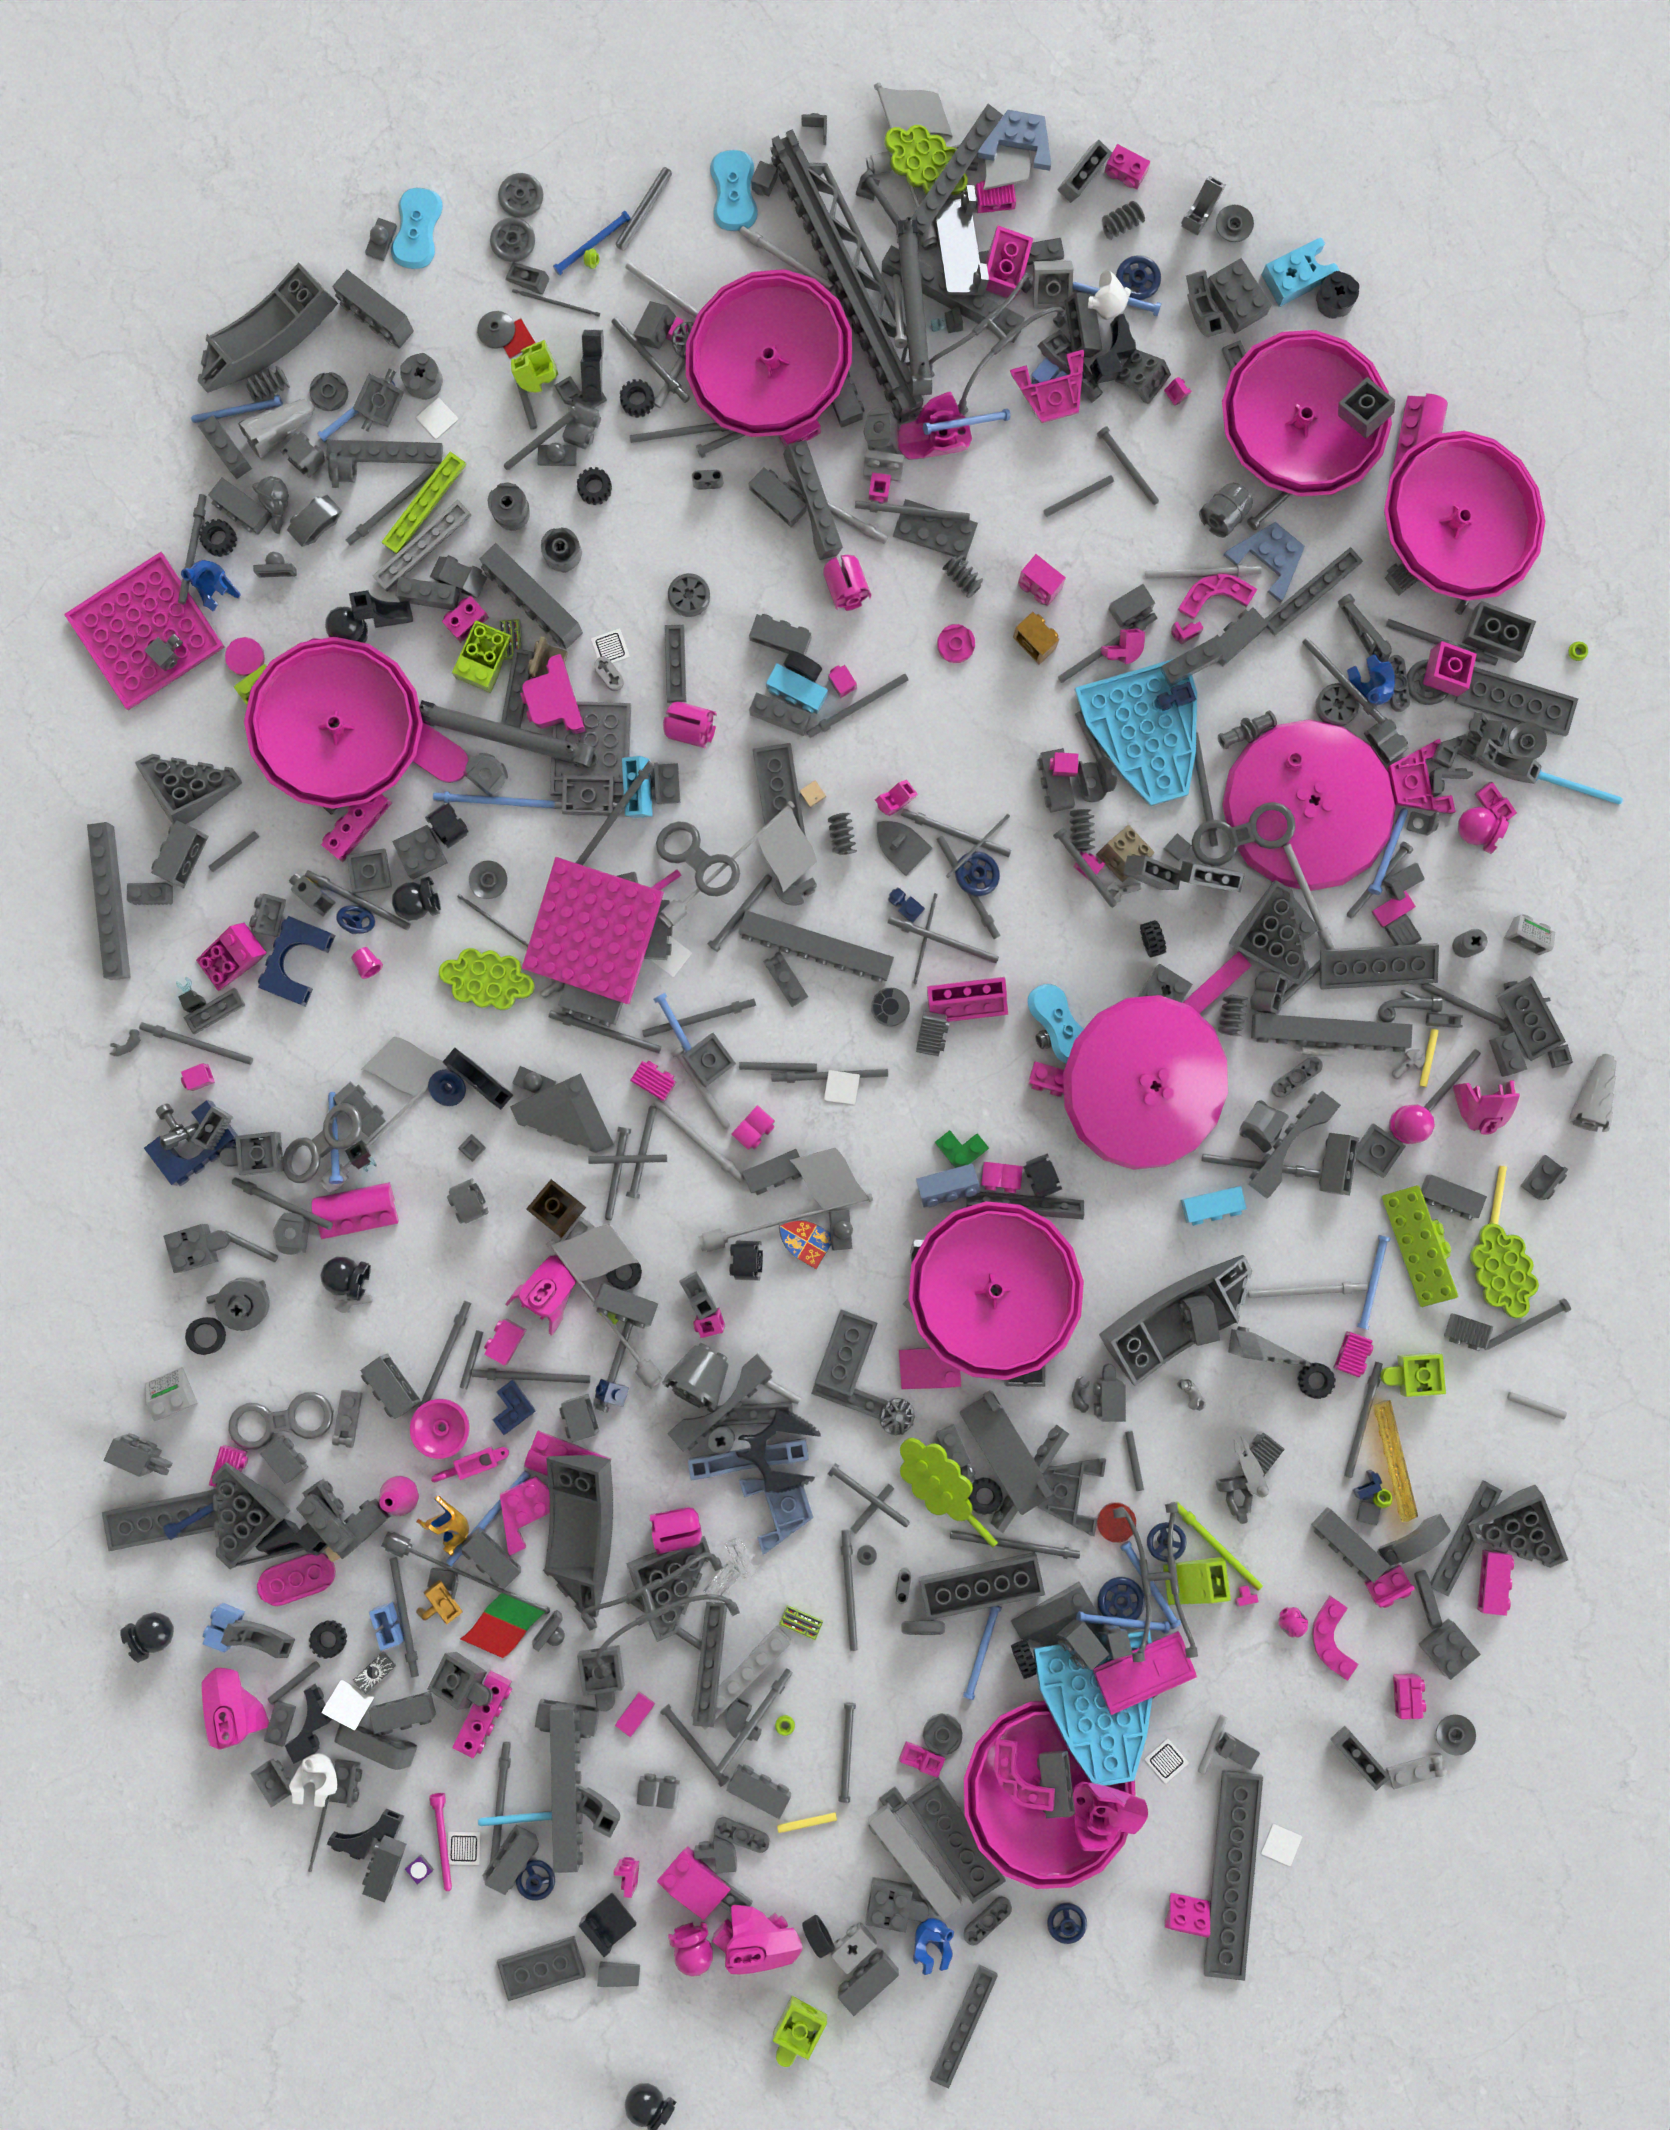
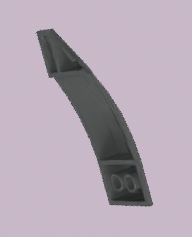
M298 262L277 287L258 305L225 328L210 336L206 335L208 345L207 350H203L201 360L203 370L202 374L198 375V383L209 393L246 379L267 368L309 336L327 315L334 310L338 302Z
M1241 1255L1198 1271L1146 1299L1102 1331L1099 1336L1130 1382L1136 1386L1167 1361L1195 1344L1193 1340L1189 1339L1188 1334H1185L1182 1323L1185 1322L1184 1315H1181L1179 1304H1182L1181 1297L1204 1292L1214 1304L1218 1330H1222L1234 1323L1238 1324L1240 1305L1244 1304L1247 1293L1245 1287L1248 1278H1251L1252 1269L1246 1257Z
M596 1455L548 1456L546 1460L550 1517L548 1547L543 1571L547 1576L550 1575L556 1580L558 1589L565 1597L570 1596L576 1603L574 1607L581 1613L588 1607L601 1604L608 1572L613 1530L611 1459ZM599 1610L592 1611L587 1614L593 1617H597L599 1615Z

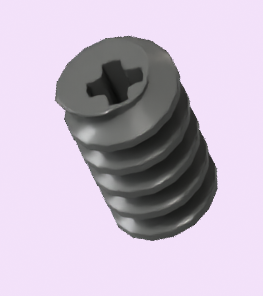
M1130 201L1129 204L1123 205L1122 208H1117L1115 212L1112 211L1109 215H1104L1102 217V227L1106 237L1112 240V233L1115 237H1118L1119 230L1124 234L1126 232L1125 226L1128 230H1131L1132 223L1137 227L1139 225L1138 219L1144 223L1145 215L1137 202Z
M275 366V373L269 368L268 376L263 371L261 372L262 378L255 374L254 381L247 377L246 386L254 402H256V396L262 400L263 393L269 397L270 390L276 394L277 387L284 391V384L290 388L284 372L278 366Z
M963 555L954 557L943 566L942 570H947L946 574L952 576L951 580L953 582L958 581L956 586L958 588L962 587V593H967L966 597L970 598L981 588L983 578L976 580L978 572L971 574L973 567L966 568L968 561L961 562L964 557Z
M1090 809L1070 811V816L1074 817L1070 819V823L1074 825L1070 827V831L1074 832L1070 838L1075 840L1071 843L1077 851L1095 849V846L1090 845V842L1095 841V838L1089 836L1095 833L1094 830L1089 829V827L1095 825V823L1089 822V819L1094 818V815L1089 814L1092 811Z
M839 813L828 818V822L832 823L829 826V830L834 831L830 834V837L834 838L831 841V845L836 846L832 849L833 853L847 855L857 852V850L851 849L852 846L856 845V842L850 841L855 835L849 834V831L854 828L847 825L852 822V819H846L851 813Z
M1471 929L1457 936L1452 946L1456 955L1468 958L1484 951L1488 940L1482 930Z
M1240 995L1223 997V1001L1228 1004L1222 1005V1009L1226 1011L1220 1014L1225 1019L1219 1021L1224 1026L1218 1028L1219 1032L1230 1036H1241L1237 1031H1242L1244 1028L1238 1026V1024L1245 1023V1020L1241 1019L1240 1016L1246 1015L1245 1012L1241 1011V1008L1247 1007L1242 1001L1248 1000V997Z
M727 1426L714 1428L708 1438L710 1450L718 1454L728 1452L735 1441L733 1430ZM721 1436L725 1437L722 1443L718 1442Z

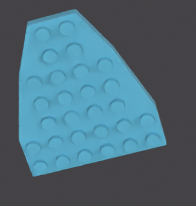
M1169 661L1074 689L1086 726L1107 757L1114 762L1119 774L1149 806L1185 797L1189 794L1196 754L1197 689L1192 675L1169 687L1161 672V666ZM1190 681L1196 701L1178 708L1174 701L1172 703L1173 707L1165 711L1158 707L1156 702L1158 695L1165 692L1172 695L1171 688Z
M1144 1630L1128 1633L1132 1651L1141 1647ZM1149 1630V1635H1148L1147 1644L1152 1643V1641H1151V1635H1150V1630ZM1059 1644L1033 1648L1034 1659L1037 1665L1039 1690L1067 1748L1090 1782L1107 1786L1134 1781L1147 1738L1153 1697L1110 1715L1093 1669L1088 1670L1082 1669L1080 1666L1077 1667L1071 1661L1070 1657L1072 1655L1069 1651H1064ZM1106 1657L1097 1666L1106 1663L1112 1659Z

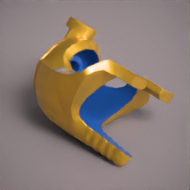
M437 1496L434 1500L445 1512L426 1522L418 1519L416 1523L437 1535L444 1533L443 1545L445 1547L443 1550L450 1556H453L455 1548L466 1540L469 1533V1525L463 1514L448 1504L441 1496Z

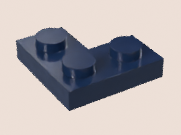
M511 1380L497 1391V1394L508 1408L492 1420L502 1434L505 1435L536 1412V1409L514 1380Z

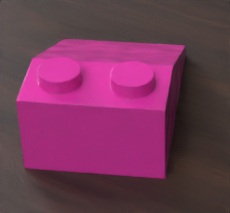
M999 225L997 226L985 261L989 276L986 291L1005 298L1010 296L1025 273L1033 242L1032 237Z
M931 1347L899 1350L901 1389L961 1387L960 1370L942 1361Z
M688 1846L657 1880L673 1898L702 1920L709 1916L731 1890L702 1859H695L694 1852Z

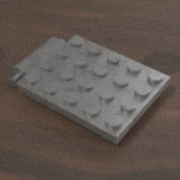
M577 702L586 731L574 734L570 730H566L563 722L553 725L552 737L576 744L589 745L595 748L590 768L551 757L550 795L562 796V801H555V808L562 809L563 815L609 816L619 803L614 802V798H622L624 796L622 758L629 757L631 703Z

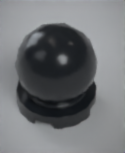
M336 607L327 615L325 628L329 638L338 637L362 643L367 641L368 625L365 620L354 621L350 607Z
M430 876L421 878L420 884L408 882L397 887L392 895V906L399 917L410 921L424 917L427 912H430L432 916L440 914L441 904L438 893H434L431 885H434Z
M335 1257L323 1265L320 1274L322 1285L334 1295L349 1293L350 1299L360 1301L366 1290L362 1289L364 1281L369 1280L371 1265L361 1261L357 1266L354 1260L348 1257Z
M153 1612L143 1615L136 1622V1625L133 1623L125 1625L120 1630L122 1643H127L131 1650L128 1653L129 1656L139 1663L148 1659L149 1652L156 1653L162 1651L171 1643L174 1626L169 1617Z
M641 2083L634 2086L628 2092L624 2106L626 2116L632 2124L638 2127H647L648 2130H657L661 2123L666 2125L677 2102L671 2097L664 2100L662 2092L656 2086L649 2083Z

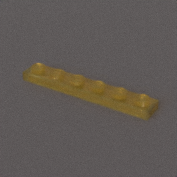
M1384 1400L1374 1404V1414L1378 1421L1379 1435L1383 1442V1451L1388 1463V1473L1393 1484L1398 1514L1400 1515L1401 1522H1408L1418 1517L1391 1400Z

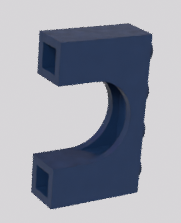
M288 916L281 924L282 931L280 936L273 943L274 950L272 955H269L265 965L267 967L258 979V988L306 1007L313 989L295 982L287 976L284 970L285 956L289 950L298 945H309L329 953L336 935Z
M206 1100L191 1112L199 1124H201L211 1106L216 1107L213 1101ZM229 1124L225 1133H222L221 1139L218 1140L219 1143H216L217 1146L214 1147V1150L203 1149L198 1156L191 1159L183 1158L174 1148L165 1151L160 1144L161 1136L145 1146L144 1149L171 1185L182 1186L190 1180L188 1177L193 1173L198 1174L204 1170V1165L209 1161L214 1162L217 1160L223 1149L234 1147L236 1145L235 1136L238 1135Z

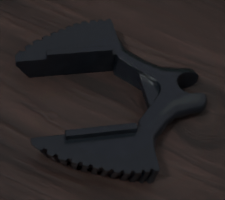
M776 1409L771 1424L763 1431L754 1435H740L738 1437V1440L749 1442L750 1449L744 1453L736 1452V1455L741 1459L753 1462L763 1474L765 1492L783 1493V1491H791V1489L794 1490L800 1486L804 1487L805 1484H809V1481H814V1476L771 1471L770 1466L764 1459L766 1441L775 1435L776 1431L821 1437V1433L819 1430L816 1431V1427H813V1424H809L808 1421L801 1419L797 1414Z

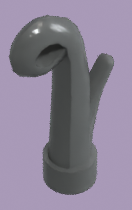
M1401 990L1400 993L1407 998L1389 1000L1383 1003L1378 1010V1016L1383 1022L1389 1023L1396 1017L1394 1008L1441 1012L1442 997H1422ZM1386 1009L1390 1011V1017L1384 1014Z

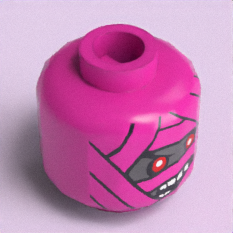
M1287 1607L1280 1612L1278 1624L1289 1637L1299 1638L1307 1632L1308 1619L1298 1608Z

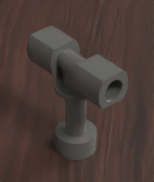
M168 1103L156 1109L158 1117L161 1120L165 1119L171 1128L169 1134L163 1135L160 1138V1144L165 1151L177 1147L182 1140L191 1141L199 1127L198 1123L184 1127L182 1124L178 1125L172 1116L174 1110Z

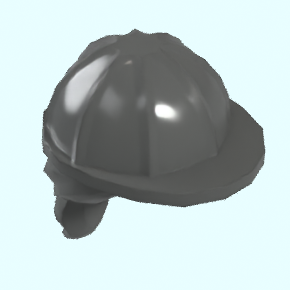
M269 476L260 482L254 483L252 488L258 494L260 502L272 514L271 526L273 531L280 534V529L283 525L282 513L288 506L289 494L286 485L280 478Z

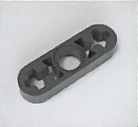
M1393 655L1388 661L1391 664L1394 660L1397 664L1399 663L1395 679H1400L1403 686L1402 688H1394V693L1398 694H1393L1390 704L1394 711L1402 712L1410 705L1406 666L1401 656ZM1404 691L1400 695V699L1405 703L1400 707V704H1397L1396 701L1399 700V693Z
M1317 1057L1307 1058L1273 1083V1094L1277 1097L1289 1095L1322 1070V1061ZM1310 1061L1312 1063H1317V1065L1315 1066L1316 1071L1314 1069H1311L1308 1072H1305L1303 1070L1310 1066ZM1294 1072L1301 1073V1082L1296 1083L1292 1080ZM1287 1082L1291 1084L1284 1088L1285 1093L1277 1091L1279 1088L1278 1084L1284 1085Z
M1425 1570L1415 1572V1580L1431 1629L1442 1627L1441 1616L1428 1574Z
M721 1817L715 1822L714 1832L719 1838L757 1853H763L769 1847V1837L762 1831L726 1817ZM725 1823L727 1824L726 1828L732 1830V1826H734L733 1837L729 1836L731 1831L724 1830V1832H721L719 1826ZM739 1830L747 1832L748 1836L745 1840H739L736 1837V1833ZM751 1833L754 1834L753 1839L759 1841L760 1838H763L765 1845L762 1844L761 1847H758L757 1842L752 1840L751 1844L748 1843Z
M1003 1896L996 1898L965 1927V1941L969 1945L974 1946L987 1937L1011 1914L1012 1906L1010 1900ZM1000 1903H1001L1002 1905H1005V1904H1006V1909H1007V1910L1004 1911V1910L1001 1909V1910L997 1913V1915H998V1917H999V1918L997 1919V1918H996V1915L992 1912V1910H994V1912L996 1913V1912L999 1910V1904H1000ZM985 1916H991L993 1923L990 1926H985L982 1923V1919ZM976 1930H978L976 1932L977 1938H969L970 1931L974 1933Z

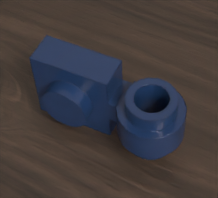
M1189 681L1171 688L1172 695L1165 692L1158 695V700H1156L1158 707L1165 711L1173 707L1172 703L1174 701L1178 708L1196 701V697Z
M897 887L896 890L893 889L890 892L888 901L894 906L901 905L898 912L913 924L925 908L912 896L905 900L906 894Z

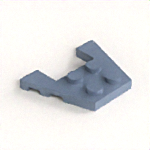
M1007 110L978 150V158L992 161L995 160L998 145L1037 151L1033 168L1051 170L1045 116Z
M1274 522L1227 550L1224 556L1236 566L1248 552L1256 556L1280 576L1268 590V593L1281 603L1286 595L1305 546L1278 523Z
M739 1479L744 1498L763 1491L765 1492L764 1479ZM800 1486L794 1490L791 1489V1491H783V1493L765 1492L777 1530L757 1537L762 1554L769 1552V1550L813 1518L804 1487Z

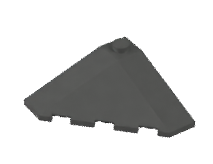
M151 754L135 762L172 824L176 820L184 824L193 821L242 784L234 769L230 767L219 770L214 769L213 764L198 762L197 765L187 764L185 759L173 757L171 761L162 760L160 755Z
M1275 880L1240 924L1229 944L1236 950L1271 970L1286 976L1290 981L1299 985L1309 970L1308 961L1304 960L1303 950H1305L1303 937L1299 935L1297 924H1300L1297 909H1293L1291 898H1294L1292 889Z
M581 1073L510 1106L518 1125L533 1127L540 1133L549 1136L555 1135L563 1138V1141L576 1146L579 1144L590 1148L589 1150L595 1153L614 1145Z
M1238 1326L1237 1330L1231 1329L1228 1350L1231 1354L1260 1361L1269 1360L1277 1363L1285 1362L1287 1364L1310 1366L1311 1362L1255 1333L1249 1332L1250 1328Z
M226 1462L212 1476V1484H216L217 1493L213 1495V1507L218 1513V1521L214 1522L215 1537H219L216 1557L231 1570L290 1510L275 1495Z
M1536 1485L1517 1491L1467 1524L1476 1543L1483 1544L1484 1541L1492 1544L1493 1549L1505 1553L1510 1550L1516 1552L1518 1557L1533 1561V1558L1537 1559L1549 1568L1568 1561L1544 1495Z
M702 1536L700 1544L696 1547L662 1554L654 1552L626 1564L636 1590L659 1578H665L702 1553H710L705 1536ZM708 1558L701 1559L675 1578L664 1583L663 1586L651 1591L656 1609L667 1603L671 1604L688 1598L692 1588H697L702 1577V1573H700L705 1561H709ZM642 1595L639 1599L646 1614L648 1609ZM689 1603L677 1606L672 1611L648 1621L657 1642L676 1634L679 1628L676 1624L680 1615L685 1614Z
M1077 1582L1014 1618L1011 1622L1021 1639H1026V1641L1030 1639L1040 1642L1041 1645L1051 1646L1058 1644L1059 1639L1056 1634L1073 1619L1076 1620L1078 1611L1089 1615H1098L1081 1583ZM1084 1622L1096 1638H1098L1097 1632L1103 1631L1102 1627H1105L1104 1624Z

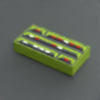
M519 619L501 620L500 631L511 635L504 660L513 659L514 648L521 649Z
M789 1605L786 1606L779 1625L813 1640H816L823 1624V1620Z

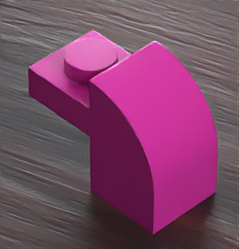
M1140 629L1120 630L1119 645L1101 646V654L1107 657L1108 660H1119L1124 664H1130L1136 661L1143 652L1145 632Z
M906 779L898 782L888 792L879 795L875 801L880 811L885 813V815L891 816L906 806L918 794Z

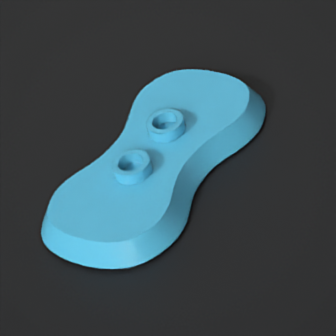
M727 150L716 154L710 165L711 176L717 187L714 219L722 229L740 231L742 226L746 228L751 227L758 215L757 206L751 195L750 188L751 179L754 174V163L750 155L744 151Z
M412 188L405 191L399 200L401 224L399 232L391 245V255L395 263L402 267L411 269L424 268L430 264L434 257L433 229L443 209L441 197L436 192L426 188Z
M1043 984L1036 987L1029 994L1028 1007L1033 1017L1047 1030L1052 1049L1057 1058L1067 1064L1074 1040L1084 1029L1071 1015L1064 992L1053 984Z

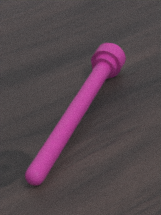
M435 1793L429 1796V1801L432 1809H435L444 1890L450 1891L452 1883L443 1815L446 1797L445 1793Z

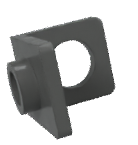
M818 113L802 114L801 121L803 127H824L823 145H826L827 115H820Z
M1411 812L1407 830L1427 836L1430 835L1439 826V813L1436 812L1428 816ZM1415 818L1423 820L1424 825L1422 828L1414 827L1413 820Z
M432 1568L427 1587H431L440 1580L445 1588L451 1591V1599H455L459 1582L458 1573Z

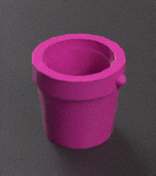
M367 947L357 950L351 956L362 979L372 977L383 967L382 962Z

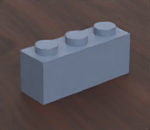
M973 1164L916 1178L923 1208L935 1207L940 1203L953 1202L959 1198L972 1197L980 1193L979 1182Z

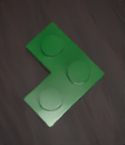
M950 1130L934 1142L954 1168L969 1165L989 1149L978 1133L963 1145Z

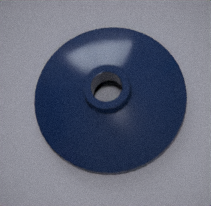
M447 1069L438 1070L429 1079L428 1089L430 1095L439 1104L455 1106L464 1099L466 1094L465 1083L454 1071Z

